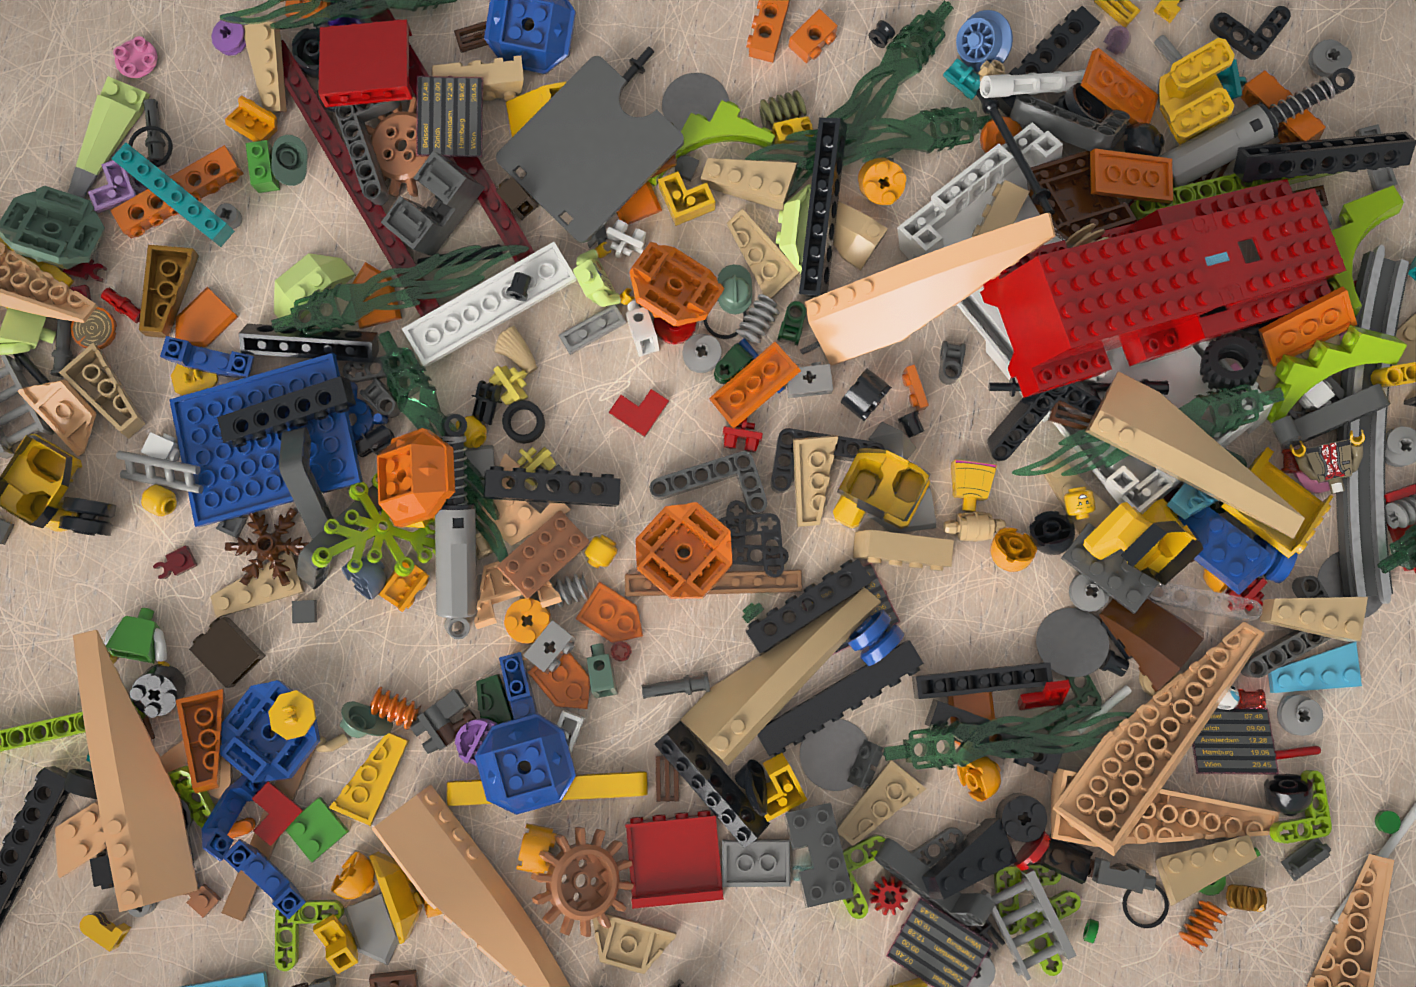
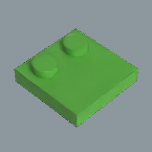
M319 797L298 815L286 829V832L312 863L345 836L349 830L332 809L329 808L323 798Z

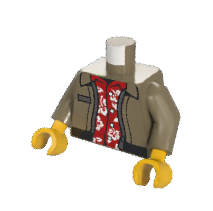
M1362 429L1359 437H1354L1353 430L1349 432L1350 439L1310 448H1306L1303 442L1299 441L1301 444L1299 449L1294 450L1292 444L1289 447L1293 455H1295L1299 469L1310 480H1317L1318 483L1328 482L1331 494L1345 491L1343 479L1352 477V473L1358 470L1362 461L1363 441L1365 440Z

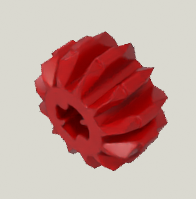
M881 876V884L875 880L873 883L877 889L872 888L869 890L872 895H876L869 899L871 903H876L874 909L876 911L882 909V914L885 916L888 914L889 909L892 915H896V907L903 911L904 907L900 903L908 902V899L902 896L908 892L906 888H901L903 882L898 880L895 883L894 876H890L888 882L885 876ZM887 891L893 896L890 900L886 899L884 895Z

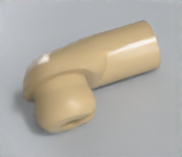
M344 733L328 742L324 736H321V741L316 746V750L318 752H332L349 742Z

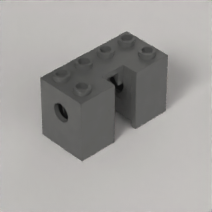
M433 151L416 173L414 179L435 194V198L438 199L437 203L433 208L430 206L425 208L419 203L400 196L381 221L385 227L413 250L430 256L436 255L485 188L455 162Z
M831 803L785 813L784 818L792 851L808 847L813 869H807L798 873L805 907L809 908L854 897Z

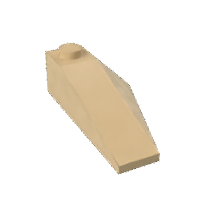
M838 201L833 245L845 261L861 271L884 238L888 228L866 214Z

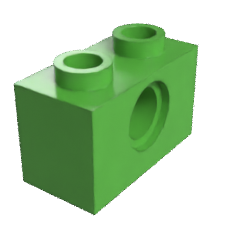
M267 140L245 143L251 186L258 193L280 190L279 181L275 178L271 167L272 145Z

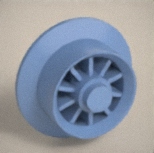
M983 10L973 14L961 26L956 38V47L963 63L968 67L972 66L975 72L981 70L980 67L986 60L990 63L993 60H998L1003 64L1012 48L1013 34L1008 20L996 11Z

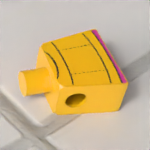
M956 459L951 462L952 493L954 498L963 499L962 511H976V501H984L988 498L997 467L996 464Z

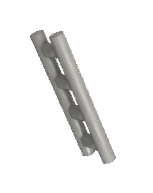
M118 451L116 454L117 459L125 460L126 470L120 472V477L123 479L199 494L203 492V486L195 484L194 474L198 475L200 473V466L125 451ZM135 463L144 464L146 474L136 472ZM154 466L164 468L165 478L156 476ZM174 470L184 472L185 482L175 480Z

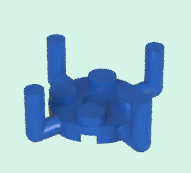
M350 381L356 405L349 407L348 414H355L357 416V422L351 426L356 444V441L364 439L361 435L362 433L367 434L372 431L374 424H387L389 419L387 416L379 413L374 415L369 405L357 398L358 386Z

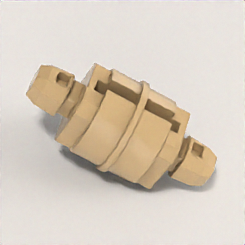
M976 511L957 514L956 521L947 520L943 523L945 533L956 534L959 540L973 542L991 540L994 533L1006 528L1004 520L993 519L990 513Z

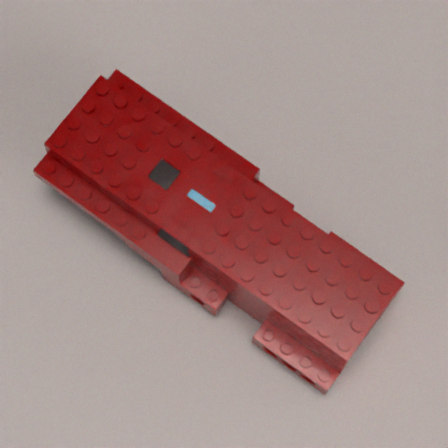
M1283 179L1157 209L1134 224L1105 230V233L1095 240L1096 242L1067 248L1065 240L1042 245L1031 254L1028 253L1019 259L1020 261L1015 265L1009 266L1000 272L1001 274L996 278L984 283V290L980 293L984 303L999 309L1014 350L1008 365V371L1011 378H1017L1022 395L1025 398L1090 379L1111 370L1112 367L1106 354L1108 350L1122 347L1130 367L1181 352L1198 343L1215 339L1221 335L1225 336L1253 325L1284 317L1331 293L1326 280L1347 270L1315 188L1293 193L1288 179ZM1104 237H1108V239H1104V240L1097 241V240L1102 239V238H1104ZM1253 239L1260 260L1245 263L1238 242ZM1224 305L1226 307V311L1200 317V315Z

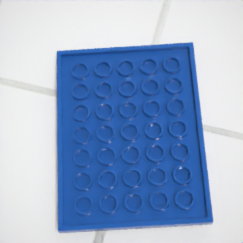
M330 353L169 399L182 463L200 466V473L198 475L194 474L195 484L203 486V492L199 494L188 491L195 527L210 525L294 502L279 469L282 433L275 434L273 432L267 434L265 439H252L246 441L247 444L244 446L233 447V445L223 443L217 417L339 377L340 372L335 354ZM331 395L326 398V404L330 403ZM310 402L306 404V411L310 408ZM287 409L285 412L286 418L289 416V409ZM348 411L328 414L329 417L322 420H310L305 426L287 428L288 431L303 427L308 429L311 438L309 466L322 494L363 482ZM269 416L265 418V425L269 421ZM248 422L246 423V425H245V427H244V430H245V431L248 429V426H249Z

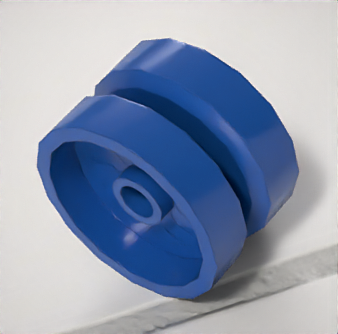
M1256 534L1253 540L1270 552L1271 564L1259 576L1264 575L1265 579L1280 584L1292 571L1298 553L1295 552L1290 558H1287Z
M883 609L866 619L847 639V643L854 651L862 650L860 658L868 666L874 665L889 654L900 643L905 634L898 625L889 626L891 617Z

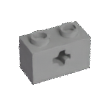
M814 362L811 366L803 367V364H796L801 372L786 384L788 398L831 394L833 384L830 364ZM806 375H809V377L813 379L811 383H808L807 380H804Z
M552 620L523 656L544 673L549 674L550 671L553 673L561 664L559 661L564 654L568 655L574 648L576 638ZM550 644L556 649L554 653L549 652L548 646Z

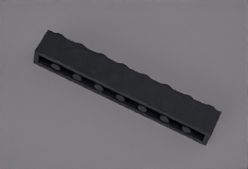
M906 640L874 665H864L769 722L757 736L769 756L784 753L787 745L792 742L794 745L799 744L806 739L804 735L811 731L813 734L825 728L824 723L832 720V722L839 720L844 716V711L849 708L852 711L863 705L862 700L867 697L873 699L883 693L881 691L882 688L887 685L891 688L899 684L902 676L906 674L909 676L914 675L921 670L919 666L924 663L911 641Z

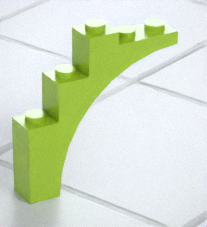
M721 100L710 122L701 114L695 115L690 113L681 130L684 136V144L676 152V160L680 156L686 155L705 145L719 142H743L771 150L775 141V135L765 127L759 128L747 118L741 119V109L735 103ZM665 172L650 178L648 182L657 186L659 183L658 179L662 178Z
M1394 185L1344 204L1339 215L1342 227L1331 230L1347 271L1333 276L1326 281L1331 292L1342 286L1348 291L1355 316L1358 315L1362 304L1355 291L1352 277L1354 254L1360 242L1372 229L1383 221L1399 214L1404 201Z
M1350 325L1340 345L1316 340L1307 360L1284 354L1281 361L1277 364L1274 373L1280 380L1276 384L1270 398L1274 404L1267 420L1273 423L1286 417L1296 402L1312 387L1342 370L1372 363L1397 365L1407 344L1395 336Z

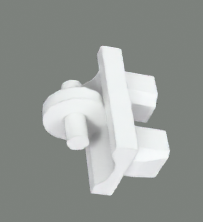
M618 219L613 227H608L606 234H608L607 238L614 241L610 248L616 250L615 257L620 259L623 254L630 257L632 250L642 254L645 249L646 232L636 228L632 237L625 234L628 224Z

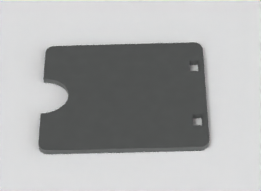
M600 56L591 57L496 155L498 164L580 243L589 241L684 144L683 134L657 109L644 117H632L622 110L620 95L627 81ZM519 167L527 173L523 179L514 172ZM565 212L573 218L569 225L560 217Z

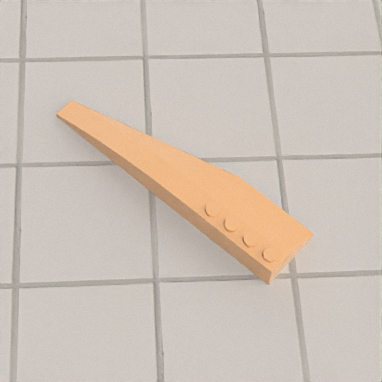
M1045 213L952 244L805 301L809 324L829 364L836 365L909 338L910 334L925 327L926 323L933 318L941 316L949 307L957 305L983 287L984 283L999 276L1000 272L1009 266L1018 263L1019 259L1026 254H1031L1053 239L1056 235L1051 214Z
M0 242L1 306L85 323L98 307L93 301L79 292L71 290L68 285L62 281H57L51 274L43 272L37 265L16 254L15 251L9 250L6 245Z
M1246 622L1241 623L1225 636L1217 646L1208 650L1206 655L1200 660L1195 661L1189 666V669L1182 674L1180 673L1158 691L1145 705H1141L1134 714L1119 723V726L1112 732H1108L1053 806V809L1093 843L1115 856L1198 737L1265 633Z
M93 630L73 635L84 726L119 912L197 891L199 889L179 794L175 791L171 783L172 780L161 763V758L151 742L152 739L130 699L127 688L124 687L119 677L120 674L117 668L114 667L110 659V654L99 631Z
M432 785L419 792L372 828L425 901L433 909L438 908L444 914L443 918L449 923L454 922L462 930L461 934L467 939L472 938L477 943V948L504 972L509 971L515 976L514 980L520 986L524 984L526 987H570L551 951L514 894Z
M1369 854L1338 919L1339 924H1336L1307 987H1374L1394 860Z

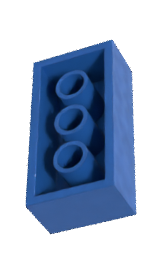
M1210 507L1204 508L1185 520L1181 516L1178 518L1184 526L1188 525L1196 532L1202 543L1203 550L1194 560L1238 595L1271 564L1270 552Z

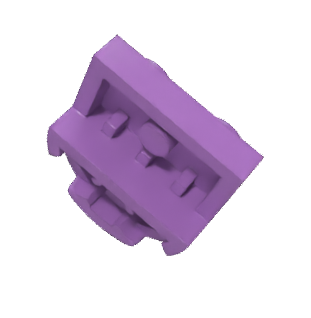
M478 718L469 721L460 728L455 738V745L459 757L465 763L477 766L475 755L491 727L497 723L486 718Z

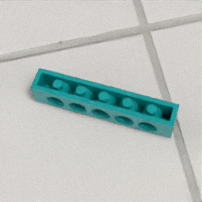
M125 142L111 158L218 246L222 247L235 232L226 222L128 143Z

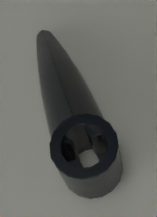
M751 759L735 774V780L741 788L745 789L752 808L760 816H765L767 814V788L764 769L758 761Z

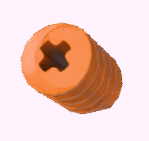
M380 686L370 704L371 714L377 715L379 713V717L381 719L387 717L388 722H393L396 719L397 726H401L404 723V729H410V726L417 720L421 705L417 709H415V701L406 705V697L399 702V694L390 698V690L383 695V687Z
M1200 900L1198 905L1202 910L1194 908L1193 912L1197 917L1189 916L1188 919L1192 925L1185 923L1183 926L1187 933L1179 931L1178 934L1185 942L1202 952L1199 948L1200 945L1208 947L1204 938L1213 939L1209 930L1218 931L1214 922L1223 923L1219 918V914L1224 916L1228 914L1213 903Z

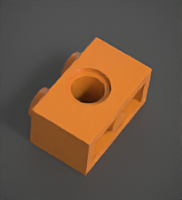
M818 9L790 37L788 47L807 64L811 59L815 60L821 54L822 48L826 44L829 46L836 39L838 25L822 10ZM815 35L819 37V39L813 40L810 38V36Z

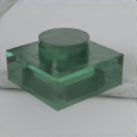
M759 602L756 605L750 603L742 610L744 615L741 618L748 624L764 608Z

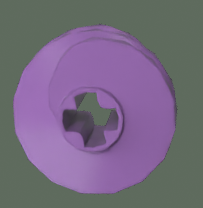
M231 16L220 20L213 28L211 35L214 47L228 56L237 55L247 47L243 25L247 24L241 19Z

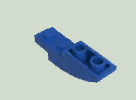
M518 652L499 657L513 718L516 719L538 713L522 653Z

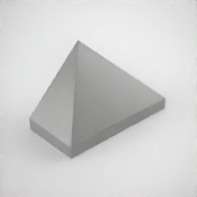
M881 422L869 437L870 441L881 443L885 450L906 460L916 450V447L903 431L884 422Z

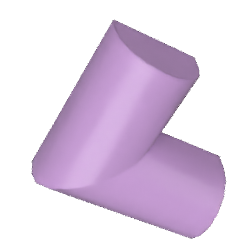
M113 160L101 164L108 184L88 191L94 210L97 213L115 208L137 195L130 174Z

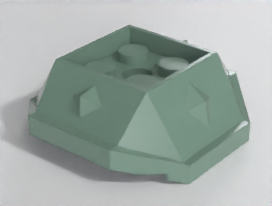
M42 186L37 188L35 192L25 193L13 198L0 220V237L16 254L66 270L80 263L90 262L105 230L90 200L48 186Z

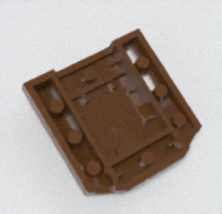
M1090 151L1080 152L1030 167L1041 188L1049 189L1051 192V197L1048 200L1055 211L1051 218L1055 235L1062 241L1065 240L1066 242L1075 232L1092 223L1096 226L1091 233L1100 229L1109 230L1134 224L1137 220L1127 202L1120 204L1117 197L1091 194ZM1027 182V189L1030 191L1028 195L1031 198L1034 193ZM1034 204L1040 215L1045 214L1041 205Z

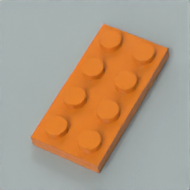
M1100 48L1093 50L1081 86L1112 110L1126 112L1130 116V124H1150L1159 97L1158 94Z
M1093 149L1090 151L1091 194L1167 204L1173 201L1171 158L1103 149Z
M1342 286L1258 329L1268 360L1275 367L1281 361L1284 354L1295 357L1312 348L1316 340L1326 341L1348 330L1350 325L1356 326L1357 321L1348 291Z
M774 342L709 399L727 422L735 428L800 373L801 370L782 348Z

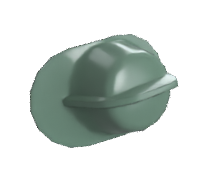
M283 135L274 142L272 148V172L278 181L288 186L300 184L305 179L307 173V148L300 138L294 135Z
M735 264L726 266L718 275V283H721L725 288L718 301L724 311L736 315L743 313L751 305L752 279L748 270L743 266Z
M351 701L345 703L341 709L343 719L340 722V727L351 737L362 738L367 734L384 736L390 733L393 728V722H388L387 717L381 719L379 713L372 715L370 706Z

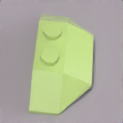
M808 184L784 204V210L779 211L778 222L782 223L781 232L777 231L776 245H779L780 251L790 260L800 274L803 262L811 184Z
M308 253L275 280L274 314L284 326H294L356 275L342 258Z

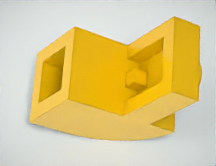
M333 914L313 925V932L325 946L326 960L337 974L358 963L357 946L346 924L342 925Z

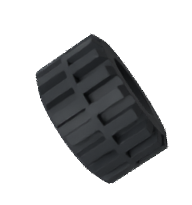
M1229 333L1226 334L1225 338L1221 335L1216 338V341L1212 340L1209 343L1200 363V375H1203L1202 381L1204 383H1209L1208 388L1210 390L1215 388L1218 394L1226 392L1225 396H1231L1232 392L1235 395H1239L1242 390L1246 392L1250 389V386L1255 384L1262 368L1263 358H1261V349L1256 350L1258 345L1256 342L1251 343V338L1246 336L1244 339L1241 338L1242 334L1236 333V336H1232ZM1225 358L1237 360L1243 369L1229 371L1220 365L1219 360Z

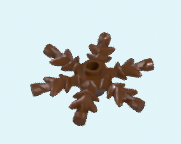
M290 507L285 517L280 514L278 525L274 524L275 531L271 534L266 532L269 524L264 525L265 514L259 517L258 512L250 513L249 516L253 522H248L247 525L255 529L252 532L253 534L259 535L257 541L253 543L248 538V542H246L241 537H238V543L225 542V551L237 550L235 556H239L246 552V556L252 551L257 553L256 559L248 560L252 564L242 569V571H246V574L239 582L248 586L253 576L255 579H258L259 568L264 570L262 562L270 560L269 570L273 568L272 579L278 576L282 586L290 584V580L285 572L291 569L282 564L286 560L279 559V554L281 551H285L290 556L291 551L299 556L300 550H303L310 543H301L302 537L292 542L291 538H289L285 543L280 539L281 535L289 533L286 529L295 525V522H291V520L298 513L296 510Z

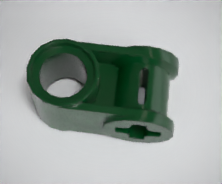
M794 301L788 305L777 340L784 339L794 342L798 346L806 315V307L803 303ZM797 308L801 311L802 315L800 317H793L790 314V310Z
M736 343L715 366V380L720 384H726L745 368L754 357L739 343ZM726 369L728 370V374H723V375L720 374V371H721V370H722V371H725Z

